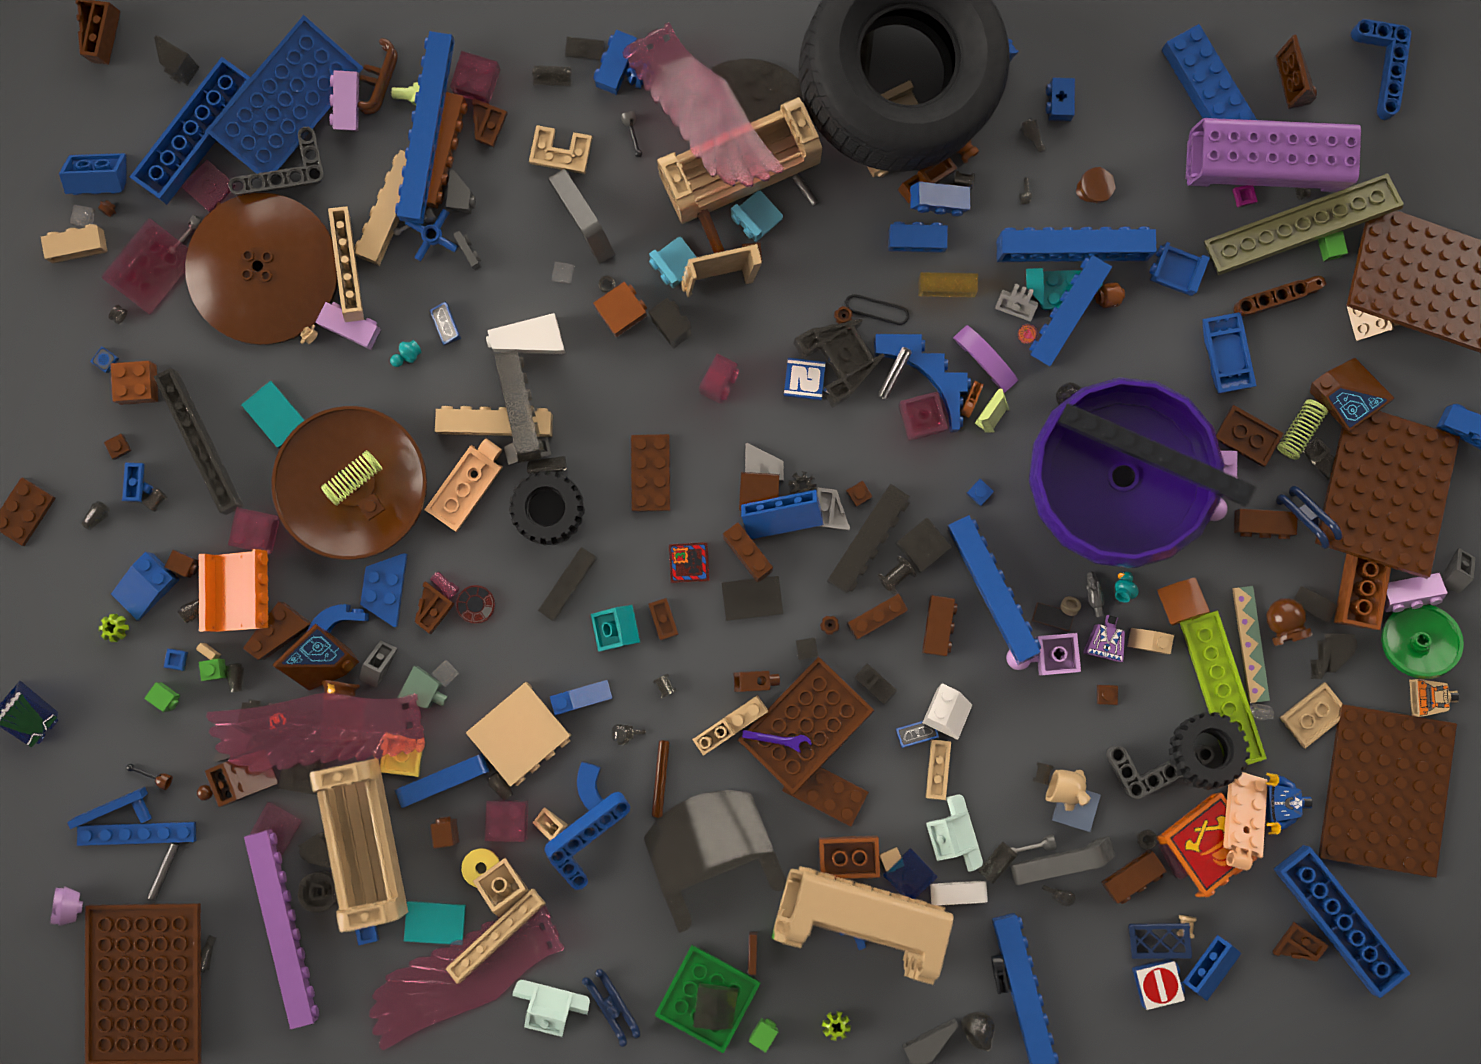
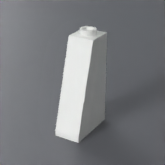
M554 313L488 330L489 336H486L488 347H492L494 352L565 353L557 318Z

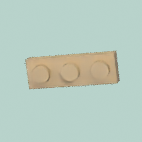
M931 739L926 798L946 800L951 741Z

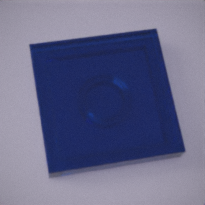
M911 848L883 874L902 896L916 899L938 877Z

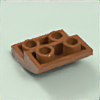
M1196 577L1157 590L1172 626L1210 613Z

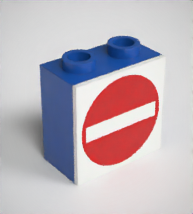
M1169 958L1132 967L1141 1005L1146 1010L1185 1001L1183 995L1185 994V988L1178 976L1180 969L1178 964Z

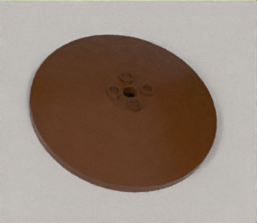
M252 193L237 196L222 203L212 210L199 224L189 243L186 255V282L197 310L216 330L230 338L248 344L272 345L297 338L306 327L310 328L313 324H316V320L325 302L332 303L338 285L333 241L328 229L307 207L291 198L278 194ZM260 261L263 263V269L256 272L254 264Z
M334 407L309 417L299 424L286 438L277 454L273 467L272 497L275 509L284 527L303 546L315 553L334 559H364L390 549L401 541L415 525L426 499V466L422 453L413 437L391 417L366 407ZM366 450L369 451L381 465L382 470L377 471L374 477L370 476V480L367 479V482L363 481V485L360 484V488L357 487V490H353L350 496L346 495V499L343 498V502L339 501L340 504L335 505L323 492L321 486L324 483L327 484L340 499L328 481L343 495L331 478L346 492L345 488L335 478V475L338 476L348 489V485L338 474L340 472L349 483L350 480L342 472L344 470L353 480L354 478L347 472L345 467L360 481L348 466L350 464L363 478L361 473L352 464L353 461L367 476L355 459H358L371 474L359 458L361 456L368 466L373 469L362 455ZM375 493L386 510L369 521L358 506V503Z

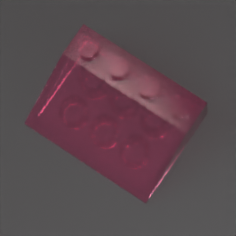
M148 218L104 271L101 278L147 313L151 314L185 272L188 248L152 219Z

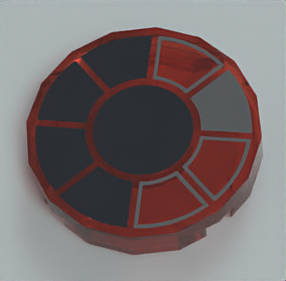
M479 585L465 588L459 594L456 601L459 615L470 623L487 621L493 615L495 608L493 594L487 588Z

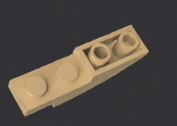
M757 695L692 740L702 755H705L767 713L768 709Z

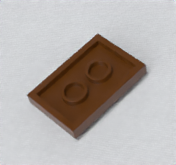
M1233 405L1218 429L1216 437L1218 442L1265 467L1284 433Z
M21 477L0 509V533L21 546H25L56 497Z

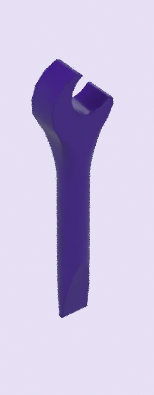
M743 730L742 738L785 745L793 748L798 753H801L799 748L801 743L808 742L810 746L812 745L811 740L805 735L781 737Z

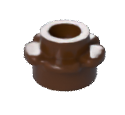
M108 200L105 202L100 201L98 209L109 217L116 214L114 210L116 206Z
M842 306L835 311L834 317L838 324L847 325L852 321L853 313L847 307Z
M826 616L822 619L823 622L820 624L822 631H825L828 635L838 631L839 624L836 617Z

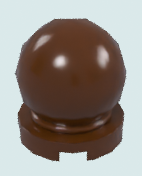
M1281 598L1270 605L1266 616L1270 629L1276 633V636L1272 638L1274 646L1284 644L1283 642L1293 640V642L1313 635L1311 628L1304 626L1306 612L1300 603L1293 599Z

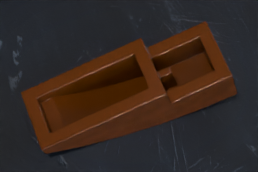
M949 157L938 164L923 168L916 175L903 182L898 191L907 203L910 204V186L917 182L939 184L957 169V166Z

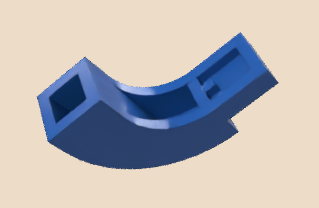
M335 605L319 613L311 622L308 630L317 624L328 633H331L332 629L342 621H369V614L363 613L364 609H352V612H350L351 605Z
M582 761L577 776V788L583 804L590 811L604 800L597 789V779L601 767Z

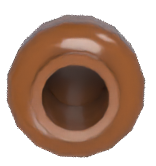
M1117 282L1103 284L1095 294V300L1102 308L1118 307L1125 298V291Z

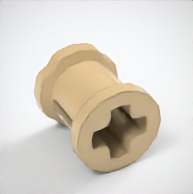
M1179 915L1180 923L1190 924V937L1194 938L1193 928L1197 918ZM1179 929L1176 935L1183 937L1184 929Z

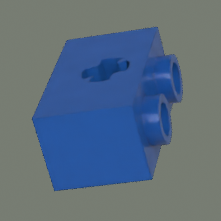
M1052 78L1046 86V96H1049V102L1046 103V114H1049V120L1071 121L1075 115V78Z

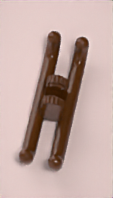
M385 38L379 40L382 49L387 51L382 68L364 64L363 67L365 71L378 75V79L361 75L359 78L360 81L375 86L372 97L368 102L359 101L357 103V107L360 108L363 114H374L380 109L397 62V51L393 44Z

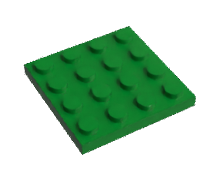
M692 944L655 1012V1016L724 1053L761 981Z

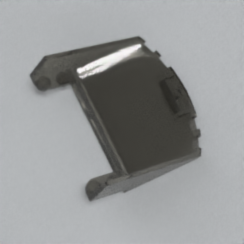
M733 790L712 791L686 799L663 814L644 837L662 893L679 933L689 929L692 924V918L681 890L759 858L771 888L775 891L785 889L787 880L751 793Z

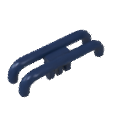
M1290 487L1289 495L1292 497L1297 496L1304 503L1300 508L1283 494L1277 496V504H1284L1318 537L1322 548L1327 549L1330 544L1325 533L1319 528L1318 518L1332 530L1336 540L1342 539V532L1335 521L1299 487Z
M597 969L595 974L601 979L610 996L603 999L595 984L588 977L583 978L582 983L586 985L616 1034L619 1045L624 1047L627 1044V1039L615 1018L620 1013L623 1015L634 1038L640 1037L639 1027L605 971Z

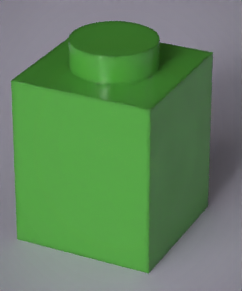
M1343 231L1318 239L1323 262L1342 258L1348 254Z
M225 659L199 662L201 681L227 678Z
M156 682L144 699L162 712H169L178 705L180 695L164 683Z
M761 1018L750 1035L749 1042L766 1053L778 1033L777 1024L768 1018L766 1020Z

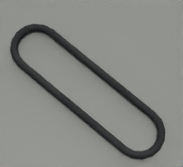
M857 294L849 295L845 300V307L850 309L852 313L897 325L905 324L909 319L907 309L902 306ZM851 297H857L902 309L906 312V319L902 322H897L852 310L848 307V300Z

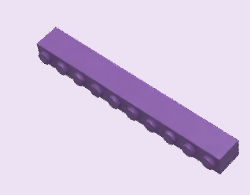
M272 829L249 834L244 837L290 1029L313 1024L318 1019L319 1009L317 1005H314L313 1001L314 989L312 985L310 986L308 980L310 972L304 963L305 951L303 947H300L299 943L301 938L300 931L296 928L294 922L296 914L290 906L291 894L286 889L285 882H287L285 871H282L280 864L282 863V856L280 852H277L276 848L277 836L273 833Z

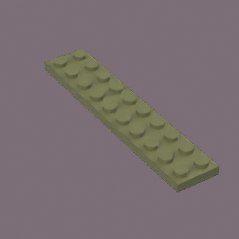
M1387 173L1345 190L1204 240V245L1217 274L1221 275L1400 210L1404 204Z

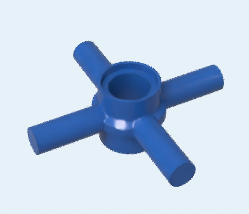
M442 209L434 225L424 227L419 223L405 222L406 225L420 232L424 241L416 253L415 259L421 261L430 245L433 246L438 243L454 253L457 251L458 246L442 237L440 230L449 214L447 210ZM430 231L437 233L434 239L427 238V234Z

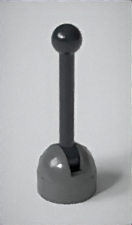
M635 111L625 112L620 115L621 120L625 126L630 128L636 150L635 156L641 157L642 151L639 150L633 125L636 123Z

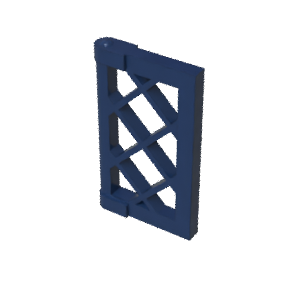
M1189 923L1129 924L1132 959L1192 958ZM1146 929L1148 932L1140 939L1136 935V930ZM1166 929L1167 932L1160 939L1152 930ZM1172 929H1184L1183 937L1180 939ZM1149 933L1158 940L1152 949L1142 941ZM1169 933L1178 940L1172 949L1162 941ZM1181 942L1185 946L1186 952H1175L1174 949ZM1141 943L1149 952H1138L1137 946ZM1159 943H1162L1169 952H1154L1153 950Z

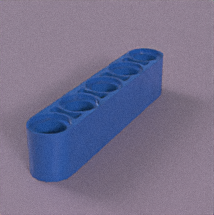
M482 753L394 791L401 808H404L487 773L490 770Z

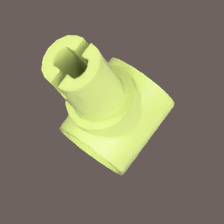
M418 82L413 83V86H409V88L392 87V98L406 99L416 105L415 94L419 92L420 87Z

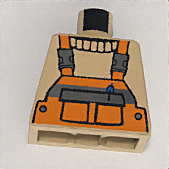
M1409 679L1412 716L1421 717L1446 712L1450 709L1449 703L1459 701L1458 692L1449 691L1447 683Z

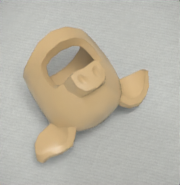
M1056 770L1052 775L1046 793V800L1053 803H1065L1066 811L1074 810L1076 804L1081 806L1088 804L1090 796L1086 793V777L1082 770H1076L1075 772Z

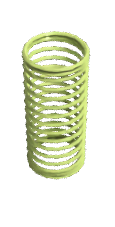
M1311 399L1306 400L1302 410L1295 417L1293 424L1286 431V435L1281 439L1282 442H1279L1277 449L1282 454L1295 460L1300 458L1301 450H1305L1304 447H1307L1306 443H1309L1311 436H1314L1313 433L1316 432L1315 429H1318V425H1321L1320 422H1323L1322 418H1325V415L1328 413V409L1324 405ZM1311 405H1314V406L1319 407V408L1322 409L1324 412H1322V411H1320V410L1314 408V407L1311 406ZM1306 412H1309V413L1313 414L1314 416L1320 418L1321 420H1317L1316 418L1310 416V415L1307 414ZM1303 415L1310 417L1311 419L1317 421L1319 424L1314 423L1313 421L1307 419ZM1302 419L1307 420L1308 422L1314 424L1316 427H1313L1308 423H1305ZM1300 423H1303V424L1307 425L1308 427L1312 428L1314 431L1309 430L1308 428L1302 426ZM1297 426L1304 428L1305 430L1309 431L1311 434H1308V433L1304 432L1303 430L1299 429ZM1295 430H1298V431H1300V432L1306 434L1309 438H1307V437H1305V436L1299 434V433H1298L1297 431H1295ZM1294 434L1301 436L1302 438L1307 440V442L1296 437ZM1291 437H1293V438H1295V439L1301 441V442L1304 443L1305 445H1302V444L1296 442V441L1293 440ZM1289 441H1292V442L1298 444V445L1301 446L1303 449H1301V448H1299V447H1296L1295 445H1293V444L1290 443ZM1286 444L1293 446L1294 448L1298 449L1300 452H1297L1296 450H1294L1293 448L1287 446Z
M366 450L362 455L373 469L368 466L361 456L359 458L371 474L358 459H355L356 462L362 467L367 476L353 461L352 464L361 473L363 478L350 464L348 466L360 481L345 467L357 484L342 470L354 488L340 472H338L339 476L348 485L350 490L336 475L335 478L345 488L346 492L333 478L331 480L341 490L343 495L328 481L340 499L327 484L324 483L321 486L323 492L335 505L340 504L339 501L343 502V498L346 499V495L350 496L353 490L356 491V487L360 488V484L363 485V481L367 482V479L370 480V476L374 477L377 471L382 470L381 465L369 451Z

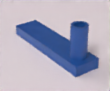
M145 787L80 814L69 820L67 824L72 829L130 803L140 823L146 822L152 818L143 800V797L148 792Z

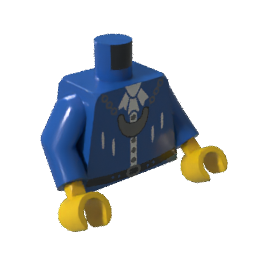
M1267 773L1266 775L1270 777V780L1265 782L1267 785L1265 818L1266 821L1274 823H1267L1266 825L1271 826V832H1268V834H1279L1281 830L1294 824L1297 818L1302 817V808H1312V798L1302 797L1301 789H1297L1295 783L1287 778Z

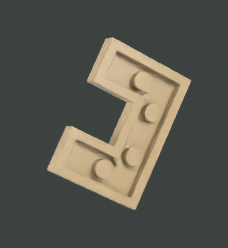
M536 125L529 163L585 174L592 136L573 132L570 150L552 147L555 129Z

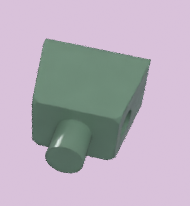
M414 666L397 699L428 709L432 706L433 702L443 707L448 696L439 692L442 683L419 666Z

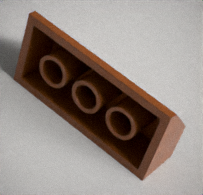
M1346 553L1334 623L1380 630L1391 567Z

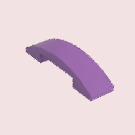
M966 325L953 337L965 352L968 351L992 377L991 380L999 389H1003L1004 393L1018 381L1003 359L971 327Z

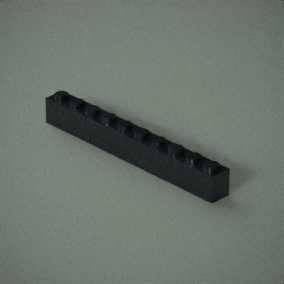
M1069 403L1066 404L1058 421V424L1244 507L1249 504L1257 487Z

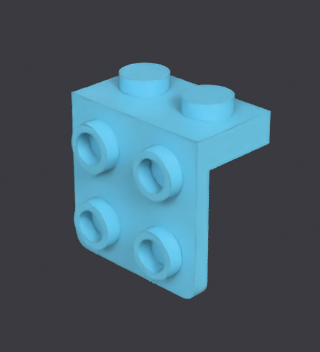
M762 191L755 192L740 206L736 204L731 208V218L737 225L740 224L744 228V233L750 239L753 238L755 242L783 219L781 212Z
M681 237L673 240L659 252L653 250L649 253L651 259L649 263L655 270L658 269L662 274L660 276L666 285L670 284L672 288L681 283L688 260L697 258Z

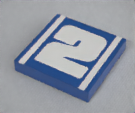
M788 358L784 396L822 400L826 362Z

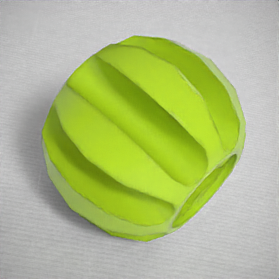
M110 614L109 618L105 616L101 620L103 625L99 626V631H103L101 635L103 639H109L110 642H118L119 639L123 640L127 636L125 630H129V625H125L127 620L123 616Z
M836 1011L835 1016L831 1012L828 1013L826 1016L829 1020L823 1019L822 1026L827 1027L823 1030V1033L826 1037L831 1034V1040L836 1041L838 1036L843 1040L847 1037L844 1032H850L851 1025H846L850 1022V1019L847 1015L841 1017L842 1012ZM839 1022L840 1028L836 1027L834 1029L832 1024H838Z

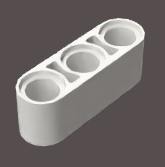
M986 881L930 884L931 904L933 905L988 902Z

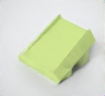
M998 389L974 423L982 428L985 433L994 432L995 426L1005 411H1010L1003 389Z

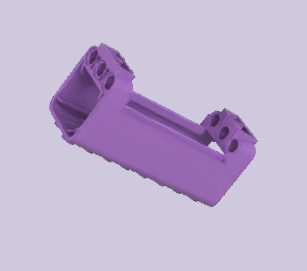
M1203 118L1190 130L1189 140L1187 141V185L1208 187L1210 184L1320 188L1321 192L1345 190L1355 184L1359 178L1361 126L1354 124Z

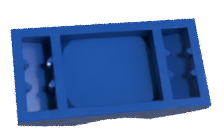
M1241 313L1203 319L1204 342L1209 353L1211 375L1218 394L1256 387Z

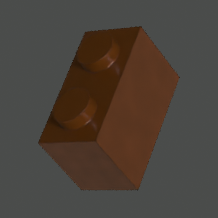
M445 816L436 819V822L431 824L433 848L453 846L459 842L457 819Z

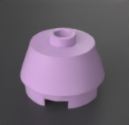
M65 886L64 888L55 889L50 924H59L61 926L76 922L77 913L82 912L83 901H79V892Z

